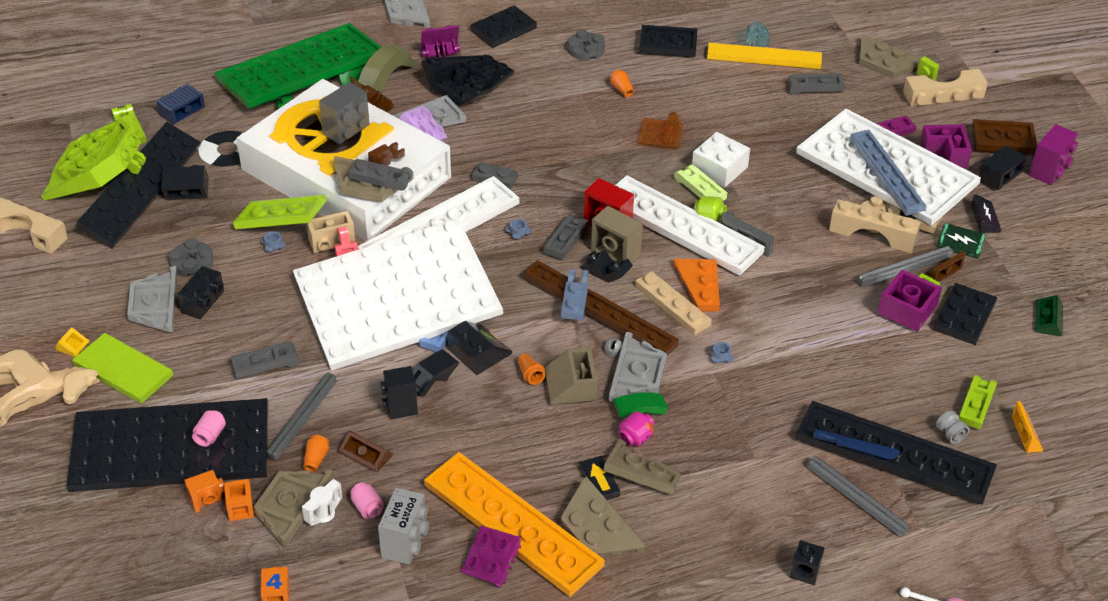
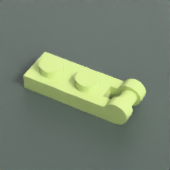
M692 164L685 167V170H679L674 173L677 183H683L700 198L702 196L720 197L722 200L727 199V192Z

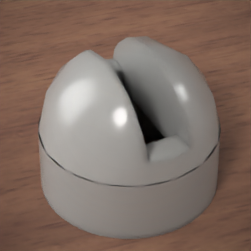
M608 339L605 343V354L611 358L619 357L622 342L619 339Z

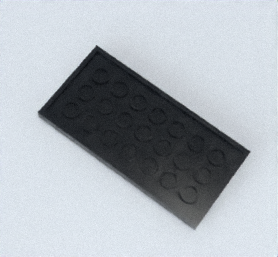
M268 398L76 412L67 479L68 492L185 484V479L211 470L214 471L217 479L222 478L223 481L267 477ZM206 411H218L225 419V427L214 443L207 447L200 446L192 438L194 427Z

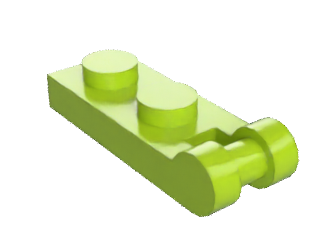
M131 103L124 105L125 107L111 108L114 121L122 119L132 129L141 144L147 142Z
M974 375L959 415V421L965 422L967 426L981 430L998 382L994 380L989 382L981 379V376Z

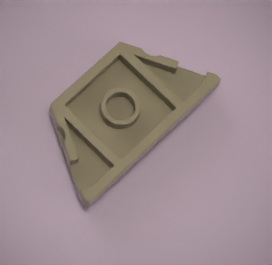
M866 35L861 36L859 65L892 79L902 74L911 73L913 68L918 67L920 57Z
M334 156V166L341 194L383 202L398 191L349 179V171L355 160ZM414 172L412 178L408 181V183L413 180Z
M310 470L299 472L279 471L254 505V513L283 546L287 547L304 522L302 506L310 500L312 490L316 487L326 486L334 478L333 471L325 470V474H311Z
M585 477L561 516L560 524L569 534L602 558L607 555L619 556L622 555V552L637 550V553L645 551V544L592 482Z

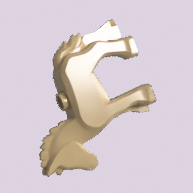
M13 350L1 355L0 385L15 384L16 388L0 397V427L5 425L8 419L15 413L47 402L60 392H63L65 403L74 404L79 396L87 390L88 386L100 382L96 378L98 372L77 366L71 369L65 368L50 372L45 362L42 361L40 363L32 354L24 350Z

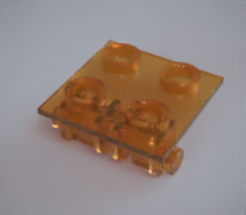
M672 112L668 115L667 120L644 118L639 144L678 149L683 128V122H679V115L676 112Z

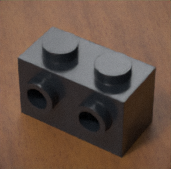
M1007 145L1000 150H996L991 157L981 162L979 166L980 180L997 190L1001 189L1023 172L1027 156Z
M192 165L163 168L161 190L165 199L208 198L209 176L205 166Z
M201 266L178 293L182 314L201 320L224 292L221 272Z
M406 366L383 371L384 381H380L382 395H385V397H381L383 410H388L390 420L418 415L416 382L412 367Z

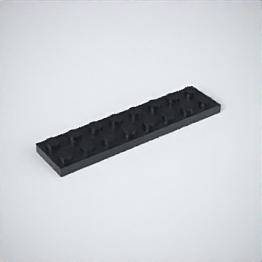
M166 122L140 151L146 157V162L141 166L140 172L133 174L128 168L122 171L80 217L75 227L113 249L162 192L163 168H171L173 166L184 167L200 148L202 142Z
M815 401L811 402L795 438L983 505L997 467L995 463ZM819 429L899 450L900 454L896 458L885 459L847 447L836 446V443L813 438L814 430Z

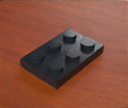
M515 5L470 25V31L491 48L537 28V22Z
M642 25L639 53L696 57L698 28Z
M955 283L934 323L933 331L976 346L998 297Z

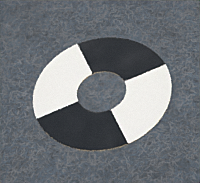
M221 131L208 136L202 141L199 148L201 159L210 165L218 167L241 164L237 137L243 134V132ZM231 142L236 144L237 150L232 154L222 155L218 153L217 147L222 143Z

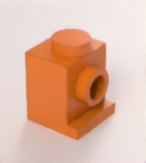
M213 470L184 480L187 494L195 513L200 512V507L222 500L221 493L225 492L222 478L217 479Z
M249 479L225 482V498L229 521L254 518Z

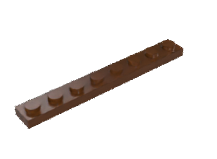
M538 260L524 271V278L563 300L566 281H568L567 276ZM588 289L585 307L586 314L623 335L626 332L632 333L635 340L640 343L646 341L653 348L667 353V356L678 346V338Z

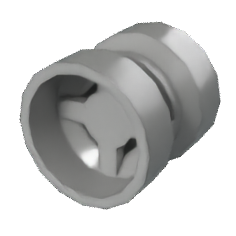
M953 410L942 414L936 421V427L940 432L946 433V438L950 443L956 444L968 435L970 428L965 422L959 421V416Z

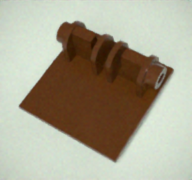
M350 77L352 84L367 92L368 103L385 112L392 110L394 106L392 100L371 86L363 85Z

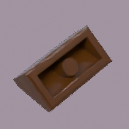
M962 251L925 273V275L938 282L962 269L965 252Z
M351 430L348 431L338 449V452L376 472L393 455L387 449Z

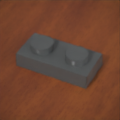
M479 162L472 174V181L481 183L494 176L511 190L518 178V171Z

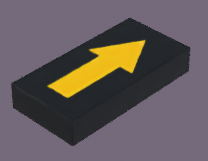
M602 456L579 462V468L584 478L587 477L606 500L620 497V489L612 474L603 471L605 461Z

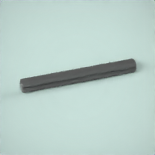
M945 246L860 274L858 276V283H860L861 287H865L895 277L901 269L910 272L952 258L953 250L950 246Z
M328 372L323 376L267 449L268 458L273 460L279 459L337 382L334 374Z
M817 456L809 460V469L897 535L902 537L907 533L909 524Z

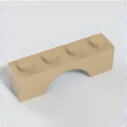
M980 69L963 70L960 73V77L952 82L934 81L925 75L910 76L905 79L903 93L910 106L980 99L985 96L988 82Z
M0 197V233L16 228L30 230L34 247L50 254L68 239L65 225L62 221Z
M838 199L832 212L829 231L850 236L859 229H872L883 234L889 241L891 248L912 253L917 241L921 221Z

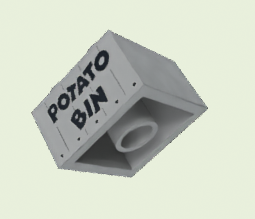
M395 488L378 526L381 558L410 565L414 555L418 556L421 548V538L426 536L429 530V521H426L428 506L425 505V494Z

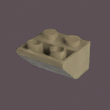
M591 347L568 349L545 367L551 405L597 400L598 379Z

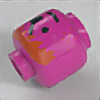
M635 411L619 424V436L626 442V445L640 447L654 435V421L649 414Z

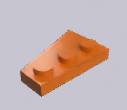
M673 259V266L675 270H678L681 282L687 287L688 295L693 305L701 311L719 312L717 260Z

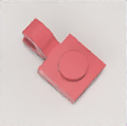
M346 226L337 228L340 244L334 245L336 257L358 250L357 242L350 241Z

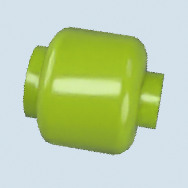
M702 196L696 201L694 210L697 211L698 215L720 223L722 214L727 212V206L724 205L720 197Z

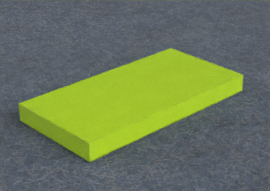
M324 195L251 201L234 220L233 225L235 229L310 223L325 204L326 199Z
M106 333L102 334L72 360L75 367L96 370L98 372L97 379L140 404L174 376L172 369Z

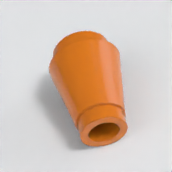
M619 69L610 75L611 85L622 95L628 98L634 94L635 90L625 71Z
M528 354L519 356L517 362L524 380L532 385L541 383L545 378V368Z
M312 435L307 440L304 470H310L312 473L317 472V469L330 450L327 438L321 435Z

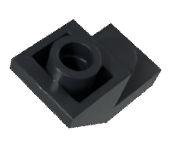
M606 250L598 253L593 251L585 257L586 261L580 268L588 270L589 274L609 283L622 278L633 265L629 259L613 262Z
M444 349L419 362L412 370L416 382V392L425 397L437 378L447 381L460 362Z

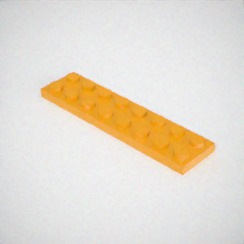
M460 452L424 479V485L479 528L482 525L521 537V549L518 550L516 556L569 597L605 566V560Z

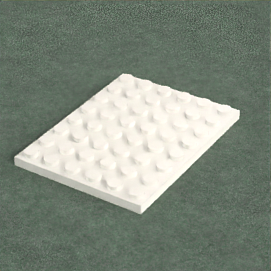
M459 218L293 270L294 277L331 371L417 343L425 337L429 339L444 334L465 320L478 323L503 314V308Z

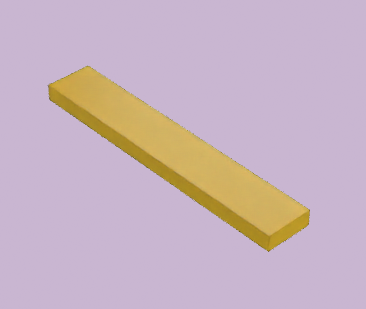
M709 43L707 59L821 69L822 52Z

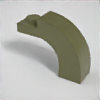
M396 44L385 45L378 49L367 61L358 82L363 85H369L376 91L383 92L390 74L397 67L408 66L415 68L417 61L411 58L410 51Z

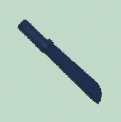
M819 429L814 430L813 438L836 443V446L847 447L885 459H893L900 454V451L894 448Z

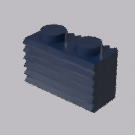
M187 83L176 89V91L174 90L173 93L170 92V94L157 100L159 115L165 118V120L167 119L172 125L205 107L203 94Z

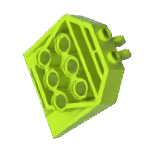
M118 119L70 142L53 169L50 182L41 195L42 199L46 201L102 187L126 168L133 174H138L141 166L146 162L145 155L137 151L141 144L140 140L122 119Z

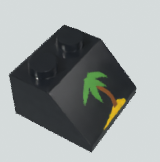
M465 320L447 331L448 350L476 375L512 354V350L483 325Z

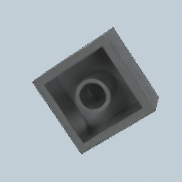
M348 82L319 101L322 133L338 144L343 143L370 125L367 92L351 82Z

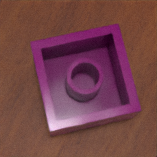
M1055 124L1038 143L1029 176L1049 185H1052L1056 179L1060 180L1065 169H1069L1072 165L1074 158L1071 156L1078 146V142H1076L1078 133Z
M901 269L881 294L878 314L918 332L938 306L942 287Z

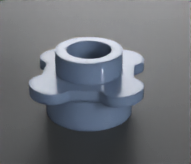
M514 219L506 227V232L511 233L514 239H520L525 234H530L531 228L527 227L525 220Z
M275 231L268 232L261 239V243L265 245V251L267 252L276 251L286 246L285 242L282 241V235Z
M717 342L709 348V351L712 353L711 360L714 363L732 362L734 360V356L731 355L732 347L726 342Z

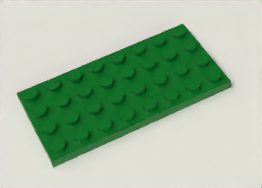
M347 23L214 72L215 79L248 109L255 108L264 102L274 101L285 94H292L301 88H308L322 79L328 80L335 75H342L351 69L360 68L382 46L351 23Z

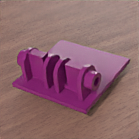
M459 25L421 30L420 52H422V57L427 59L436 57V53L440 57V49H442L443 56H446V52L447 55H455L457 52H460L458 44Z
M481 525L461 569V573L491 582L492 585L501 588L502 584L506 583L505 580L509 573L507 569H512L509 565L510 562L515 563L513 558L516 557L518 550L521 549V537Z

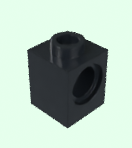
M800 540L793 559L790 578L815 586L825 547Z

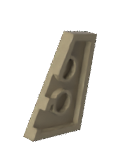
M619 438L605 462L603 471L634 481L637 484L657 489L662 493L673 495L680 481L681 474L659 461L646 459L643 457L644 452L639 449L634 451L626 447V442Z

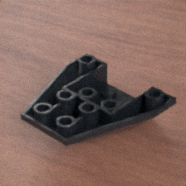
M490 55L430 57L421 62L431 89L442 96L447 95L458 105L473 102L491 93L514 74V70L509 68L507 64L496 61Z

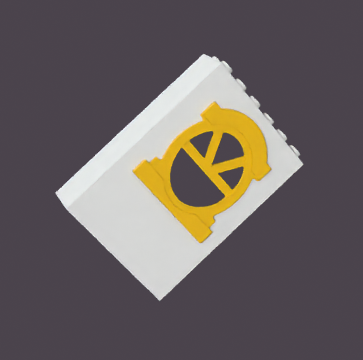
M322 79L237 137L241 169L290 198L324 195L326 202L318 211V214L327 216L348 211L354 224L355 235L367 242L380 234L451 178L450 146L368 103L370 125L360 131L362 132L361 138L356 145L338 153L314 152L313 150L330 138L325 136L322 131L305 128L318 119L321 123L319 101L340 88ZM295 135L316 136V138L305 146H301L295 139ZM397 142L398 150L401 148L405 149V156L403 158L391 159V164L387 165L399 169L408 167L414 172V178L408 183L405 190H398L383 202L340 193L334 166V156L368 161V152L383 144L390 146V144Z

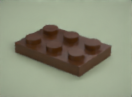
M973 119L972 131L975 151L995 152L1007 145L1022 154H1035L1037 140L1033 123Z

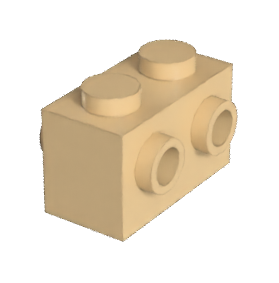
M348 211L314 218L310 223H307L308 239L314 253L333 249L335 244H340L337 230L339 227L346 226L350 241H355L354 224Z

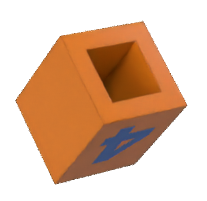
M275 566L261 569L262 601H290L288 567Z

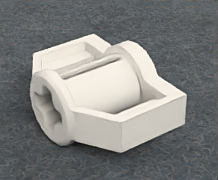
M333 479L326 486L316 487L312 490L310 500L302 506L305 522L312 526L318 523L329 522L335 517V509L342 499L341 484Z

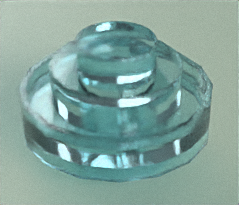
M753 22L746 27V40L751 46L766 47L769 45L770 35L762 23Z

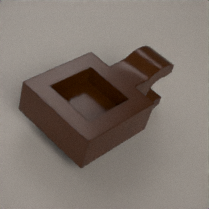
M397 142L390 144V146L383 144L368 152V161L389 165L391 164V159L403 158L405 156V149L401 148L398 150Z

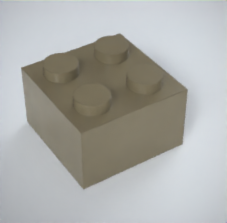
M607 206L592 219L591 251L598 253L606 250L613 262L629 259L633 263L641 256L643 224Z

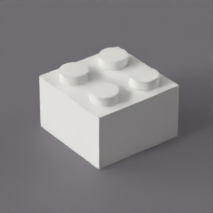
M716 132L693 152L692 165L697 167L715 183L726 187L748 167L750 148Z

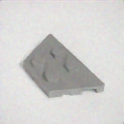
M384 0L391 23L414 26V23L424 24V28H430V20L423 0Z
M176 266L169 267L170 272L160 276L156 272L144 279L130 283L127 311L129 321L173 332L178 273Z
M626 332L609 393V401L613 402L614 398L634 393H659L667 361V353L653 348L646 341L640 343L633 338L632 333Z

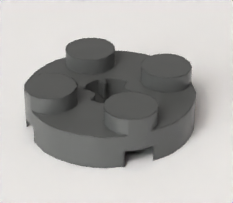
M578 30L568 40V51L571 52L570 55L578 60L589 61L590 57L595 56L598 59L605 53V38L601 34Z
M195 238L187 239L185 243L178 245L169 252L171 267L176 266L177 275L182 277H188L187 274H195L201 266L210 269L213 266L214 257L211 247L203 242H198Z

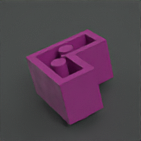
M964 124L923 125L920 147L938 156H944V159L963 169H968L972 148Z

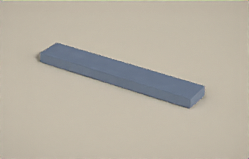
M868 129L850 134L851 142L904 214L907 216L925 211L926 204L871 131Z

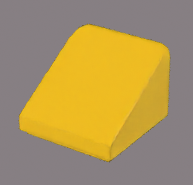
M71 327L58 341L54 349L76 357L90 341Z

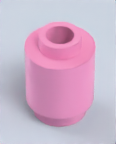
M206 411L193 429V440L204 447L214 443L226 425L223 415L218 411Z
M362 482L351 489V501L363 518H376L381 514L384 502L371 485Z

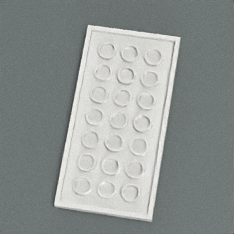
M848 109L843 110L797 146L796 153L901 209L850 140V134L869 129L926 204L925 211L911 215L931 226L980 184L981 177Z

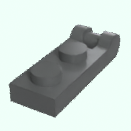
M841 73L792 74L787 79L792 95H798L801 92L844 91L845 86Z
M357 158L349 171V179L400 191L406 189L408 181L413 176V171L408 167L399 169Z
M730 211L722 214V225L765 246L762 255L769 257L772 254L774 236L736 218L734 213Z
M568 214L544 246V253L563 260L583 232L588 230L590 221L584 218L578 219L576 215Z
M285 342L231 356V363L237 379L284 366L296 367L300 360L295 353L296 349L292 342Z

